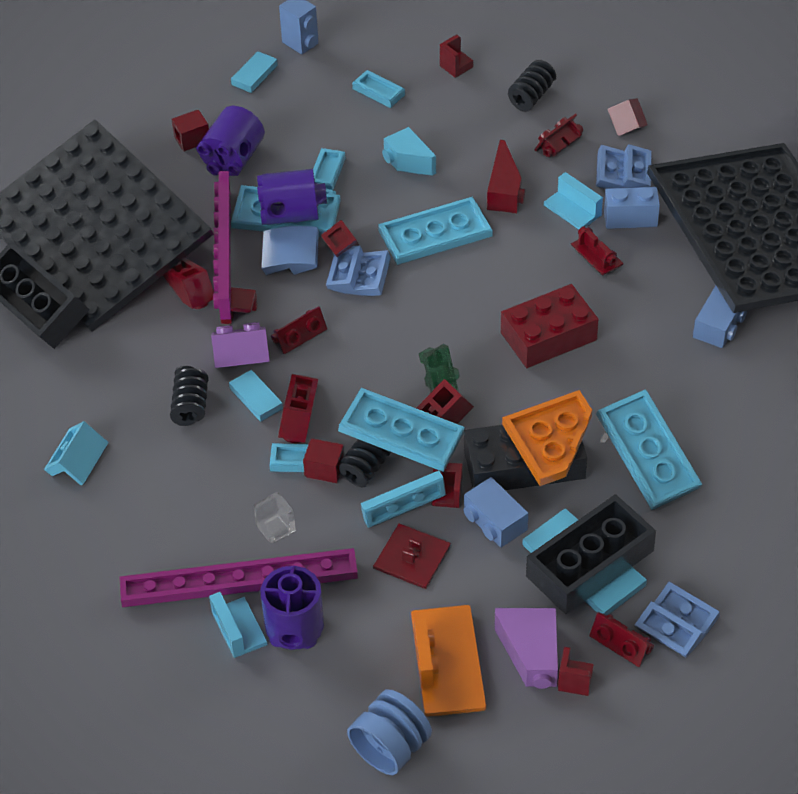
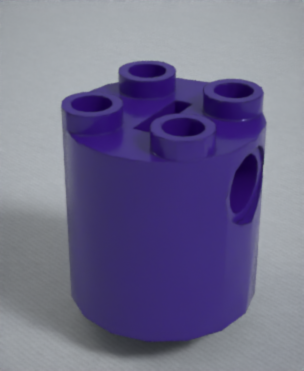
M234 105L226 107L196 148L201 159L207 165V171L213 175H219V171H229V176H238L264 139L265 130L263 124L257 116L243 107Z
M313 169L257 175L258 200L261 205L262 225L319 220L318 205L327 204L325 183H315Z
M285 566L272 571L264 579L260 589L265 631L271 645L290 650L314 647L324 628L321 586L318 578L308 569L299 566Z

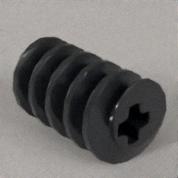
M543 60L531 62L529 67L525 69L508 89L511 103L521 111H530L533 105L552 86L553 81L556 80L557 75L554 68Z
M180 366L174 372L170 419L179 426H189L196 421H200L205 416L209 377L201 369L192 366Z
M357 439L345 457L340 461L339 470L353 485L361 488L366 487L368 480L373 478L374 472L379 470L380 464L385 462L386 456H389L391 452Z

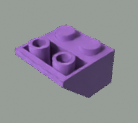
M259 322L243 324L244 329L233 330V325L217 327V332H212L211 335L215 368L270 362L265 326L260 327Z

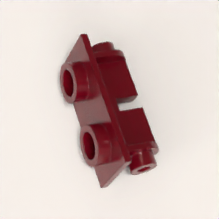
M575 113L568 119L563 117L554 126V130L550 131L547 129L538 137L540 142L534 150L537 151L542 147L546 157H554L567 146L561 139L570 145L580 138L583 127L574 122L577 114Z
M583 226L578 230L579 239L572 242L571 245L602 276L623 265V262L617 257V253L614 250H610L600 241L590 227L586 228Z
M320 306L306 311V314L273 331L271 339L275 344L280 343L283 354L290 352L327 330Z
M597 612L589 637L637 667H640L644 655H649L654 648L651 639L645 638L634 630L629 631L628 627L614 619L613 615Z

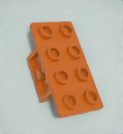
M470 605L413 610L411 618L425 716L486 710Z

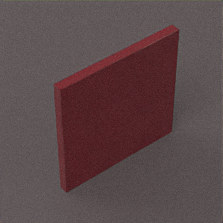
M398 523L374 563L373 569L426 589L448 552L451 543Z

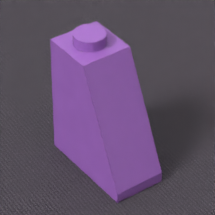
M495 608V631L525 686L539 689L557 687L556 608Z

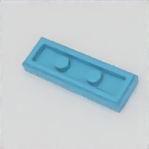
M438 470L360 503L365 524L368 528L445 496L444 478Z

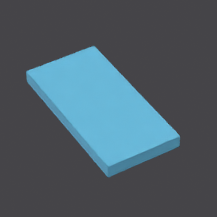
M241 185L231 220V228L266 231L287 226H312L318 228L319 237H321V234L335 225L341 201L340 195L326 194L330 202L326 208L318 205L319 220L262 225L261 205L258 200L257 187Z
M473 197L378 224V231L397 265L489 238L493 235L492 228Z
M361 388L339 424L338 431L444 472L464 434L465 427Z
M646 389L597 411L598 419L651 510L702 486L700 479Z
M565 508L523 539L522 545L532 553L578 521V519ZM631 567L585 602L596 612L608 615L643 589L647 584V579Z

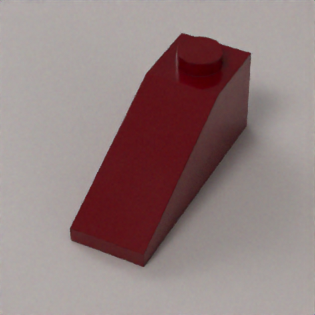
M500 140L487 190V210L517 214L519 204H524L525 189L521 188V176L505 140Z
M184 258L163 275L181 301L188 307L201 309L213 300L214 291L207 270L189 259Z
M296 374L291 375L278 438H283L290 443L306 442L318 379Z
M444 379L416 409L458 424L474 406Z

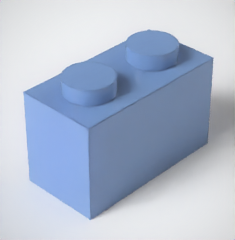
M287 0L279 5L282 43L301 55L318 44L316 6L306 0Z
M657 187L605 189L604 216L606 229L657 227L660 206Z
M715 286L695 320L693 338L723 348L727 340H733L737 331L736 324L737 322L742 323L744 321L747 311L733 313L719 289Z
M492 477L464 494L463 511L467 519L475 522L482 529L484 535L490 541H495L501 548L528 530V512Z

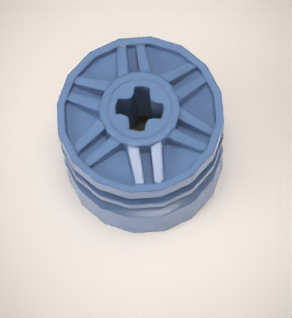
M388 689L381 692L377 700L369 705L368 712L362 713L347 728V736L357 753L368 764L387 775L398 773L410 760L411 752L419 750L432 734L430 723L423 712L403 694Z

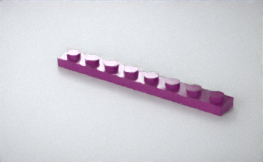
M219 171V182H214V259L217 260H213L214 292L218 293H213L214 309H219L220 320L231 319V190L229 171Z
M354 548L119 576L122 607L204 598L221 592L222 595L260 591L264 579L272 571L285 566L306 568L316 575L320 583L358 579Z

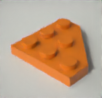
M577 390L503 417L502 425L539 486L567 476L592 418V408L581 391Z

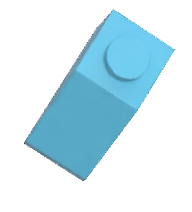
M409 127L384 138L383 157L397 171L431 176L436 174V155Z

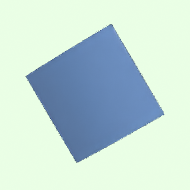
M629 144L625 151L601 145L597 157L596 186L605 189L650 187L651 179L647 174L648 165H651L652 151Z
M287 226L264 231L261 269L265 275L288 268L295 275L317 268L318 228L312 226Z
M359 245L352 246L338 257L334 254L326 283L327 289L362 296L382 295L391 259L388 250L363 253Z
M668 582L656 601L649 603L636 622L635 627L686 658L720 617V612L673 583Z

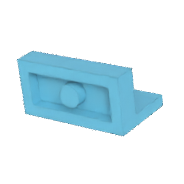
M566 172L558 177V192L544 201L545 207L577 229L583 226L587 227L602 216L603 197Z
M85 421L69 428L44 470L51 476L64 471L82 485L109 442Z
M221 592L209 596L212 614L234 658L267 645V641L245 597L226 603Z

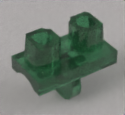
M442 344L435 349L429 347L419 353L420 363L424 364L426 376L424 377L425 384L430 388V392L444 379L454 388L458 389L456 380L459 379L460 374L459 370L453 367L448 345Z

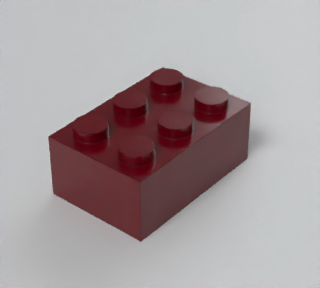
M569 284L501 311V334L527 369L597 341L599 319L573 284Z

